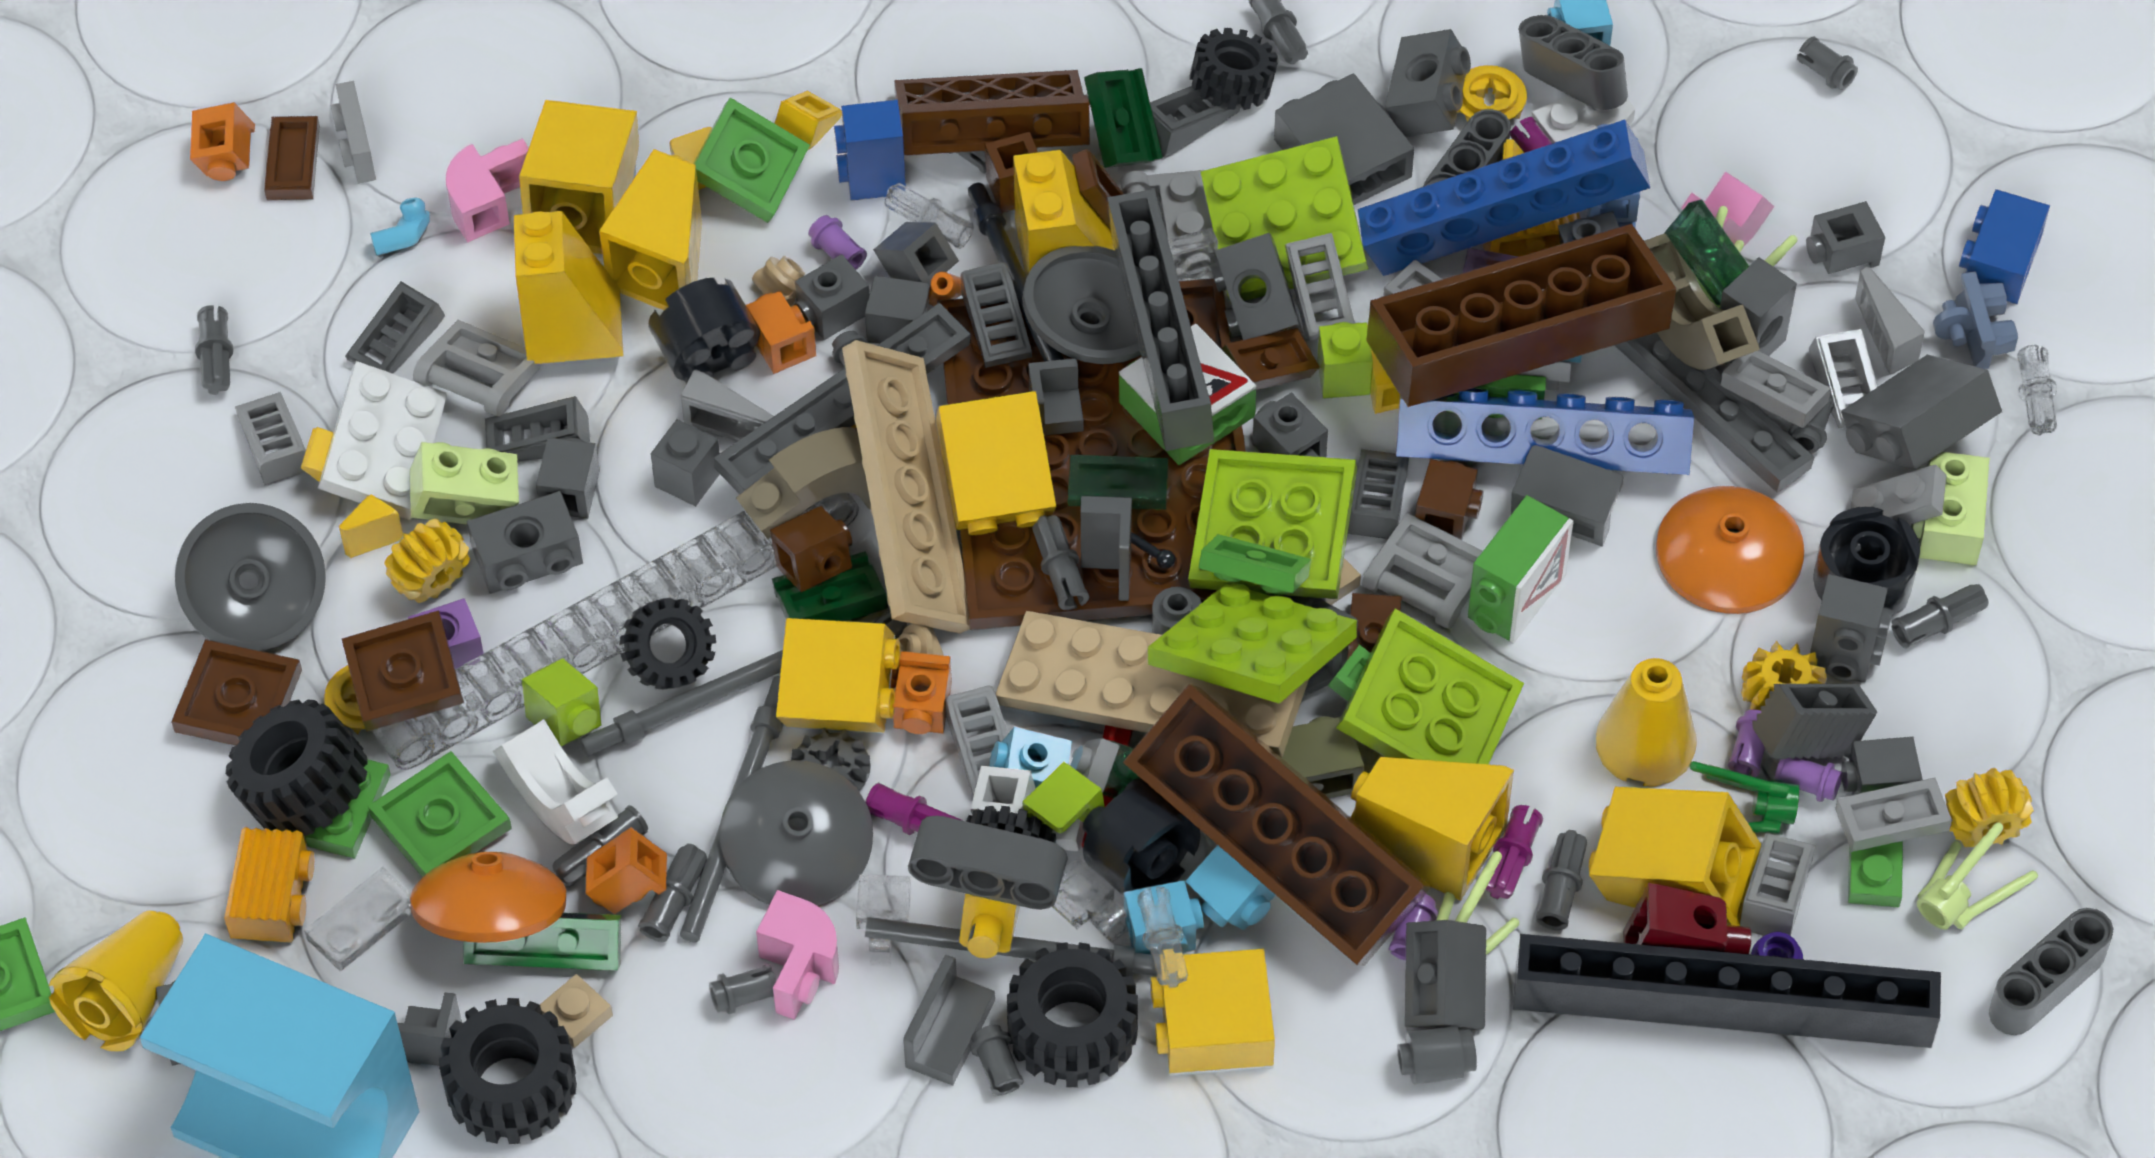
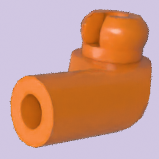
M942 271L932 277L928 302L931 306L937 305L938 300L957 299L962 295L960 277Z

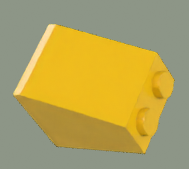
M545 100L519 175L522 214L537 211H562L591 251L596 254H602L599 230L633 181L639 150L637 111Z
M653 149L599 230L604 268L620 288V293L662 310L669 307L665 299L670 294L698 280L702 217L695 164L690 163L679 155H669Z
M1061 149L1013 156L1015 227L1026 277L1038 260L1060 248L1068 246H1099L1115 250L1111 230L1080 192L1075 167Z
M537 211L529 214L514 215L515 277L527 361H535L534 364L624 356L620 288L562 211Z
M1036 391L938 407L935 421L956 530L968 528L969 535H981L998 530V523L1016 521L1017 527H1031L1037 523L1039 517L1053 515L1056 503Z
M1380 757L1370 773L1363 771L1353 787L1351 799L1356 801L1351 818L1432 888L1443 893L1450 892L1455 896V899L1461 901L1493 850L1494 843L1500 838L1507 827L1514 770L1502 765Z
M1615 786L1610 804L1603 810L1601 819L1602 832L1597 849L1590 855L1588 865L1589 876L1605 899L1635 908L1648 883L1664 885L1722 898L1726 903L1727 925L1739 926L1744 899L1757 862L1761 843L1728 792Z

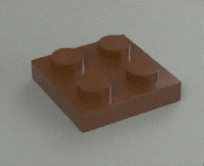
M439 610L341 638L366 732L464 703Z
M205 639L171 723L174 732L235 746L238 745L240 742L238 737L244 730H248L254 724L253 721L260 715L264 717L270 713L271 708L278 705L284 707L289 703L302 672L300 660Z

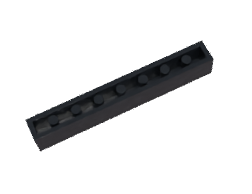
M1520 934L1516 960L1513 1010L1932 1048L1940 1021L1941 972Z

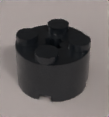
M712 277L689 283L665 299L669 307L660 316L654 310L649 318V330L677 379L685 381L686 384L694 370L703 372L713 378L714 373L731 367L733 370L743 369L749 366L756 358V353L753 349L758 343L760 330L731 280L725 279V284H718L715 278Z
M1875 507L1851 508L1836 515L1822 535L1814 568V587L1821 601L1828 574L1888 588L1884 608L1892 609V616L1903 611L1911 595L1920 557V544L1912 527L1900 517L1896 521L1883 515L1884 510Z
M1139 778L1131 781L1123 792L1108 803L1105 808L1103 806L1096 807L1087 815L1082 826L1083 830L1087 833L1083 845V858L1088 866L1124 896V892L1177 882L1186 871L1180 866V863L1187 852L1195 856L1200 844L1201 833L1197 826L1144 780Z

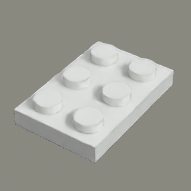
M356 361L350 373L318 489L361 503L367 496L372 494L394 508L399 513V517L411 520L410 467L421 442L434 443L448 393Z

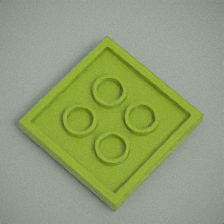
M1337 136L1200 171L1217 250L1270 233L1274 239L1289 289H1294L1285 244L1332 233L1343 276L1369 270ZM1324 251L1299 257L1301 266L1326 260ZM1329 270L1304 276L1306 284L1330 279ZM1259 278L1247 280L1241 289L1242 299L1247 301L1265 296L1267 291L1265 281Z
M1210 449L1188 577L1190 588L1219 590L1226 583L1243 584L1249 587L1250 590L1263 594H1273L1263 590L1259 584L1244 580L1237 582L1224 581L1217 578L1214 572L1199 568L1201 550L1217 534L1311 559L1309 577L1294 593L1275 595L1338 599L1357 475L1356 460Z
M1226 583L1148 646V665L1280 704L1357 638V620L1337 615L1335 611L1330 609H1316L1298 604L1285 596H1270L1256 592L1243 584Z
M1395 608L1386 619L1336 729L1385 757L1489 764L1524 683Z

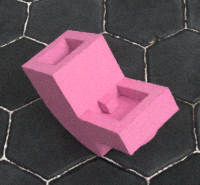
M523 138L509 145L497 147L492 152L480 156L474 145L471 144L457 153L450 162L446 172V186L451 214L467 243L510 224L504 194L520 187L519 175L529 149Z
M1727 172L1724 173L1706 201L1691 193L1681 207L1683 211L1693 218L1683 232V235L1702 248H1705L1719 208L1721 206L1727 207L1728 213L1714 252V256L1720 260H1725L1737 240H1742L1745 246L1754 237L1775 207L1765 197Z
M777 890L756 931L760 958L784 966L773 987L775 1011L777 1014L795 1020L802 1004H810L814 999L820 979L835 984L839 973L837 937L831 919L820 907L802 898Z

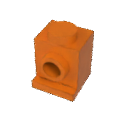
M235 102L193 110L190 160L206 176L213 180L228 181L236 176V171L249 168L251 133L255 132V123Z
M781 291L762 295L754 302L746 305L760 330V337L756 346L773 374L816 356L815 332L810 321L805 322L797 305L789 306Z
M901 651L895 702L892 707L894 708L893 722L895 729H904L913 734H926L928 732L944 734L946 722L945 699L950 696L952 686L951 656Z
M630 827L587 857L586 895L595 904L605 907L614 915L631 903L643 899L651 890L660 895L666 891L667 853Z

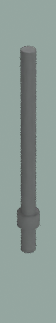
M783 650L639 713L631 710L614 717L613 724L579 738L580 746L586 757L620 742L626 746L644 738L645 731L780 673Z
M780 676L773 678L764 705L758 707L750 726L753 735L731 795L743 780L763 767L772 740L777 739L780 735L783 723L776 717ZM720 825L680 932V936L690 942H698L700 940L726 868L720 847Z
M867 917L865 937L969 951L967 947L959 943L960 929ZM1014 936L1011 951L1007 953L997 952L996 955L1036 960V951L1046 947L1049 953L1056 951V944L1061 942ZM1068 943V949H1078V945ZM1114 945V950L1103 948L1111 952V963L1118 959L1123 962L1127 967L1126 976H1132V973L1160 976V956L1136 953L1135 947ZM1090 946V951L1094 953H1097L1100 949L1098 947Z

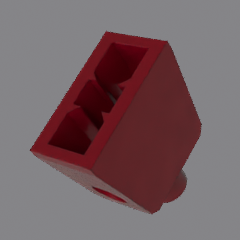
M1648 883L1623 930V943L1749 954L1752 940L1750 927L1727 925L1726 903L1722 898Z

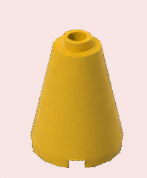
M1651 658L1640 662L1635 666L1601 717L1596 731V750L1602 764L1616 778L1627 782V778L1643 781V786L1656 787L1673 782L1688 770L1696 751L1697 737L1682 676L1678 668L1671 662L1660 658Z
M144 911L59 970L49 983V986L54 988V992L49 997L50 1004L59 1019L84 1041L90 1034L105 1041L100 1047L101 1049L125 1051L132 1047L140 1038L158 999L156 987L165 984L183 945V936L178 922L165 912Z

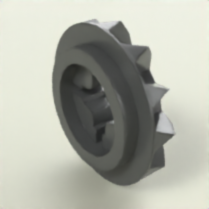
M824 727L818 735L813 737L805 735L802 744L797 749H792L791 761H809L821 764L819 760L827 761L831 755L838 753V765L840 766H832L831 769L848 779L858 791L863 788L869 778L871 768L870 755L865 750L862 739L855 740L849 736L845 729L841 733H830Z

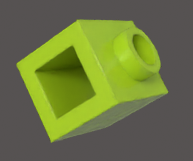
M1339 322L1333 325L1319 326L1317 363L1320 366L1318 370L1323 399L1370 395L1373 359L1371 348L1366 341L1367 322Z
M562 658L521 679L526 718L534 725L544 719L561 747L602 726L598 687L565 659Z

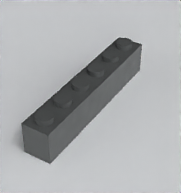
M1155 189L1107 197L1111 237L1165 451L1214 442L1211 402Z

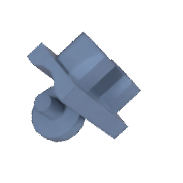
M1976 272L1962 273L1963 291L1956 296L1955 301L1948 300L1942 304L1943 312L1938 314L1933 321L1934 331L1939 338L1952 339V343L1956 347L1962 346L1967 342L1973 365L1989 369L1992 355L2015 351L2018 341L2017 329L2012 320L1991 322L1989 316L2005 314L2007 296L2003 283L1979 284Z

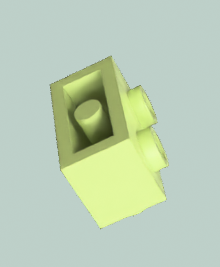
M421 442L410 467L411 518L426 520L436 518L442 522L467 524L468 520L518 505L517 454L499 452L490 448L473 449L451 446L443 442Z
M1941 452L1928 461L1927 467L1936 464L1946 474V485L1942 515L1911 524L1917 538H1919V558L1977 565L1984 540L1990 458Z

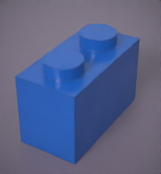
M898 100L841 106L843 125L834 126L837 154H840L836 155L839 183L848 182L850 200L906 195L903 133Z
M1995 189L1989 207L1980 205L1972 228V232L1978 233L1976 242L1966 241L1959 267L1967 269L1966 273L1976 272L1979 284L2003 283L2007 301L2018 304L2044 232L2050 205Z

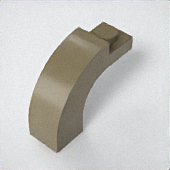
M1678 229L1644 240L1676 287L1670 329L1657 332V334L1678 359L1692 368L1707 370L1760 350L1743 304L1728 310H1722L1715 306L1705 295L1696 279Z
M842 427L812 434L791 444L769 459L774 466L770 472L736 497L767 539L771 537L770 529L796 518L815 503L835 494H856L867 508L871 509L857 428Z

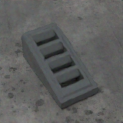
M1192 86L1150 102L1162 157L1177 152L1240 112L1241 105L1237 104L1235 110L1227 109L1228 103L1221 102L1220 106L1212 104L1213 97L1210 96L1207 100L1214 106L1210 108L1203 101V98L1199 96L1201 89L1194 90Z
M1001 262L963 271L960 275L961 294L985 367L1031 358V346L1007 264ZM999 302L1004 303L1002 305L993 306L985 309L980 308L982 306L991 305ZM1005 320H1009V321H1010V322H1008V323L999 324V325H995V326H990V327H986V326H985V325H987V324H992V323H996V322H1000V321H1005ZM1015 336L1016 339L992 346L990 344L992 340Z
M400 281L345 357L353 364L358 361L393 374L432 334L445 317V314L438 303ZM408 309L417 314L414 321L403 315ZM396 322L407 328L403 335L391 328ZM383 335L397 343L393 349L379 342ZM372 348L386 358L382 364H379L365 354Z
M576 396L505 413L500 417L485 418L486 448L517 454V461L543 459L548 438H578L585 442H590L589 418ZM550 427L551 433L545 434L544 428ZM524 429L531 430V438L525 439ZM504 431H512V443L505 444Z
M1361 449L1348 534L1388 539L1400 520L1409 457H1397L1395 453ZM1369 465L1395 468L1397 471L1371 469ZM1368 477L1383 480L1395 481V483L1393 485L1386 483L1371 482L1366 480ZM1365 491L1392 494V497L1369 495L1364 493ZM1369 504L1390 507V510L1362 507V505Z

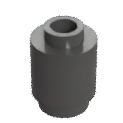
M1171 587L1160 592L1154 599L1152 606V633L1163 635L1202 603L1200 598L1193 591L1183 587Z
M1457 1026L1406 1032L1405 1043L1397 1045L1401 1075L1410 1074L1413 1084L1464 1078L1465 1072L1476 1071L1477 1069L1475 1042L1470 1029L1459 1030Z

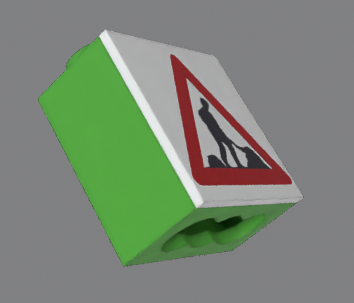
M1197 324L1192 325L1191 329L1211 402L1214 442L1166 451L1178 465L1254 418L1256 412V385ZM1141 357L1119 371V403L1165 450Z
M1526 495L1473 564L1468 618L1473 620L1483 631L1491 634L1496 633L1514 644L1566 576L1574 520Z

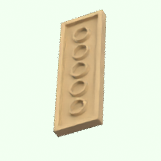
M855 340L844 346L842 350L892 620L961 634L970 629L965 574L924 358Z
M1026 611L997 688L996 697L1000 706L1148 733L1187 685L1192 684L1200 687L1282 758L1308 680L1279 704L1148 665V646L1162 636L1160 634Z

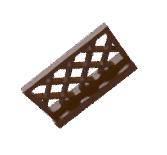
M1078 70L894 80L895 98L898 100L903 133L904 155L985 151V143L1030 132L1036 148L1090 145L1088 95L1083 93Z

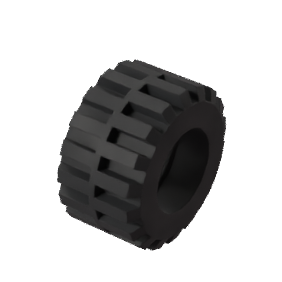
M298 699L289 701L284 707L278 705L271 708L270 713L264 717L260 715L253 721L254 724L248 730H244L238 737L240 740L238 745L232 747L229 758L232 761L226 765L225 772L229 777L226 781L228 787L264 829L267 828L271 831L275 829L280 831L287 829L291 832L298 830L303 833V836L313 834L316 828L320 826L324 829L333 823L332 819L338 814L343 815L349 809L348 804L351 800L358 797L361 792L359 784L363 783L367 776V771L364 767L368 764L367 755L363 752L364 748L332 710L325 704L320 705L316 700L308 699L302 703Z
M1068 942L1057 943L1056 951L1049 953L1046 947L1036 951L1035 962L1026 958L1019 966V975L1012 976L1009 983V994H1007V1027L1011 1037L1009 1044H1013V1054L1018 1062L1026 1060V1071L1034 1077L1039 1072H1043L1044 1082L1055 1085L1058 1079L1066 1080V1087H1078V1080L1083 1079L1087 1080L1088 1085H1093L1100 1082L1101 1073L1104 1072L1111 1077L1118 1072V1061L1126 1063L1132 1055V1045H1136L1138 1036V995H1136V984L1133 976H1126L1127 967L1120 959L1111 963V952L1100 948L1097 953L1091 952L1090 944L1079 942L1078 949H1068ZM1067 1002L1086 1004L1100 1014L1091 1023L1080 1027L1061 1026L1045 1016L1055 1006Z
M507 998V1005H497L496 999L486 1001V1009L478 1012L475 1007H472L466 1011V1021L462 1023L455 1020L449 1028L451 1038H443L440 1047L442 1057H439V1069L448 1106L451 1107L453 1117L459 1125L465 1122L467 1132L475 1137L484 1132L486 1142L498 1144L500 1137H507L509 1144H519V1136L529 1134L531 1140L542 1136L541 1128L545 1125L553 1129L560 1123L558 1112L567 1114L572 1106L571 1095L576 1094V1070L568 1034L564 1026H559L557 1017L550 1010L542 1015L541 1006L537 1003L529 1001L527 1006L523 1007L520 1006L519 998ZM521 1058L535 1064L533 1070L526 1077L514 1083L494 1084L481 1078L491 1065L503 1059Z

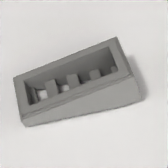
M1332 233L1285 244L1306 341L1318 339L1319 326L1333 325L1339 322L1355 323ZM1325 252L1326 260L1301 266L1299 257ZM1329 270L1330 279L1306 284L1304 276ZM1333 290L1334 298L1311 303L1309 295ZM1337 309L1339 317L1316 322L1314 314Z
M1866 267L1860 270L1855 300L1886 369L1890 374H1893L1919 360L1925 331L1872 269Z
M1861 329L1817 336L1809 347L1812 363L1820 383L1831 388L1830 397L1833 400L1832 404H1834L1832 414L1838 428L1846 427L1841 411L1846 408L1845 405L1854 403L1878 387ZM1848 355L1850 360L1834 364L1832 358ZM1854 371L1856 377L1838 379L1836 373ZM1860 386L1862 393L1843 396L1841 389Z
M698 370L693 371L681 393L684 423L735 441H739L774 417L756 404Z
M281 392L235 406L236 414L264 485L305 472L301 469L306 449ZM274 409L277 410L276 412H273V413H270V414H267V415H264V416H261V417H257V418H254V419H250V417H253V416H256V415H259V414H262V413H265V412H268V411H271V410H274ZM281 420L279 424L258 431L255 430L257 427ZM284 432L286 433V435L262 443L260 442V440ZM287 444H290V445H291L290 447H287V448H284V449H281V450H278V451H275V452H272V453H269V454H265L266 451H269V450H272V449H275V448H278V447H281V446H284V445H287Z
M990 685L950 695L945 699L946 719L973 796L979 776L978 770H980L981 766H989L992 752L974 757L973 753L993 748L996 741L1002 742L1008 735L993 686ZM989 727L992 729L989 732L967 737V733Z
M1765 833L1744 899L1740 926L1750 927L1751 932L1761 935L1783 932L1791 936L1816 845ZM1770 857L1797 863L1799 865L1798 867L1772 861L1770 860Z

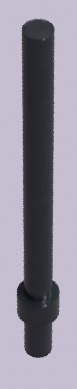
M980 182L972 184L968 188V195L975 208V222L979 231L988 237L999 263L1004 262L1007 264L1020 310L1043 361L1064 360L1062 354L1044 342L1028 322L1022 300L1027 277L1004 229L1006 225L1005 217L999 205L992 202L985 185Z

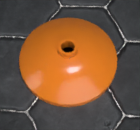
M1716 486L1695 491L1680 499L1670 508L1659 527L1656 556L1663 576L1670 586L1683 598L1711 611L1740 614L1764 609L1778 602L1789 593L1797 582L1802 570L1804 542L1800 529L1793 517L1784 507L1770 497L1743 487ZM1727 529H1735V530H1738V531H1740V532H1738V533H1732V532L1728 531Z
M478 852L458 857L429 871L412 889L410 907L416 922L436 935L466 942H502L535 934L554 924L565 911L566 888L558 876L547 867L535 861L504 852Z

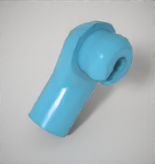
M414 197L404 200L400 205L402 217L396 226L370 233L376 256L411 247L419 241L430 222V212L425 210V202L422 199Z

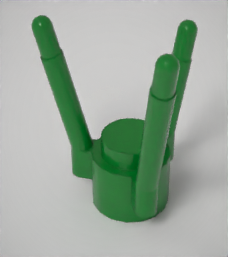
M1696 761L1690 763L1689 767L1692 771L1704 774L1707 779L1754 791L1752 813L1762 817V821L1748 823L1754 833L1763 832L1779 835L1781 823L1791 825L1795 823L1799 803V785L1766 781Z

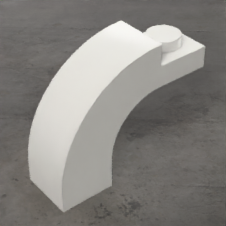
M544 719L493 750L502 768L529 807L564 842L572 845L576 844L618 818L608 801L618 795L608 777L597 783L588 780L568 758Z

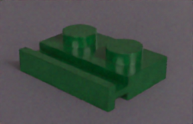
M1142 68L1130 71L1127 69L1096 72L1085 76L1084 81L1104 168L1151 163L1163 159Z
M866 551L850 555L851 569L803 592L785 575L772 578L774 594L779 599L785 618L847 621L888 609L885 590L872 564L868 561Z

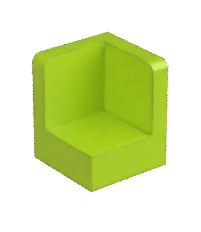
M1064 761L1022 801L1023 810L1028 811L1026 817L1032 818L1036 816L1042 821L1041 825L1046 824L1057 833H1064L1077 819L1084 822L1087 815L1094 808L1099 806L1105 808L1102 789Z

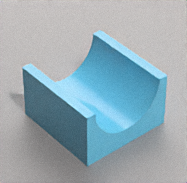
M206 933L140 1036L143 1048L196 1070L186 1099L170 1127L173 1137L221 1158H393L420 1112L394 1011Z

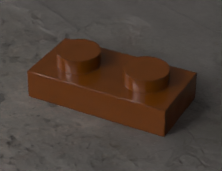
M1298 328L1227 343L1221 349L1256 385V390L1311 378L1320 368Z

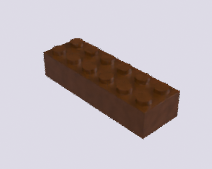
M1629 224L1370 300L1366 341L1407 407H1411L1670 329L1676 287L1633 224Z
M1188 684L1123 761L1127 767L1356 965L1365 966L1431 888L1427 882L1198 686Z

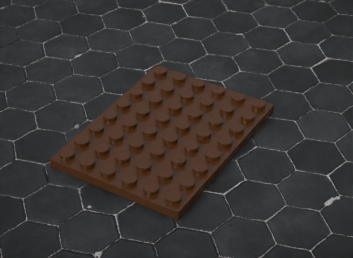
M1214 278L1179 281L1190 325L1197 324L1220 349L1225 344L1231 343L1228 321L1225 314L1224 292L1218 291ZM938 300L937 304L940 303L971 334L970 345L943 363L947 405L1029 392V363L1044 361L1023 314L1022 318L1031 346L1032 357L986 368L964 300ZM999 302L991 305L982 306L980 308L985 309L993 306L1002 305L1004 303ZM1005 320V321H1000V322H996V323H992V324H987V325H985V326H986V327H990V326H995V325H999V324L1008 323V322H1010V321H1009V320ZM1015 336L992 340L990 344L992 346L1016 339ZM1062 354L1064 359H1074ZM1140 355L1131 360L1114 364H1096L1077 360L1083 431L1045 435L1044 440L1056 503L1053 515L1060 519L1070 549L1077 551L1079 556L1077 568L1084 587L1089 594V600L1084 605H1081L1077 596H1073L1077 605L1076 609L1063 610L1059 607L1050 576L1043 573L1040 566L1043 557L1032 529L1033 526L1017 527L1016 521L998 523V530L981 535H969L968 528L960 529L970 630L1021 626L1026 611L1081 621L1152 615V606L1156 596L1163 590L1171 587L1187 588L1193 591L1203 603L1217 590L1190 588L1188 577L1210 449L1246 452L1242 425L1178 465L1119 403V371L1142 356ZM1082 496L1132 498L1131 532L1161 551L1170 550L1175 555L1174 565L1169 569H1163L1158 566L1154 557L1131 543L1129 601H1119V569L1081 568Z

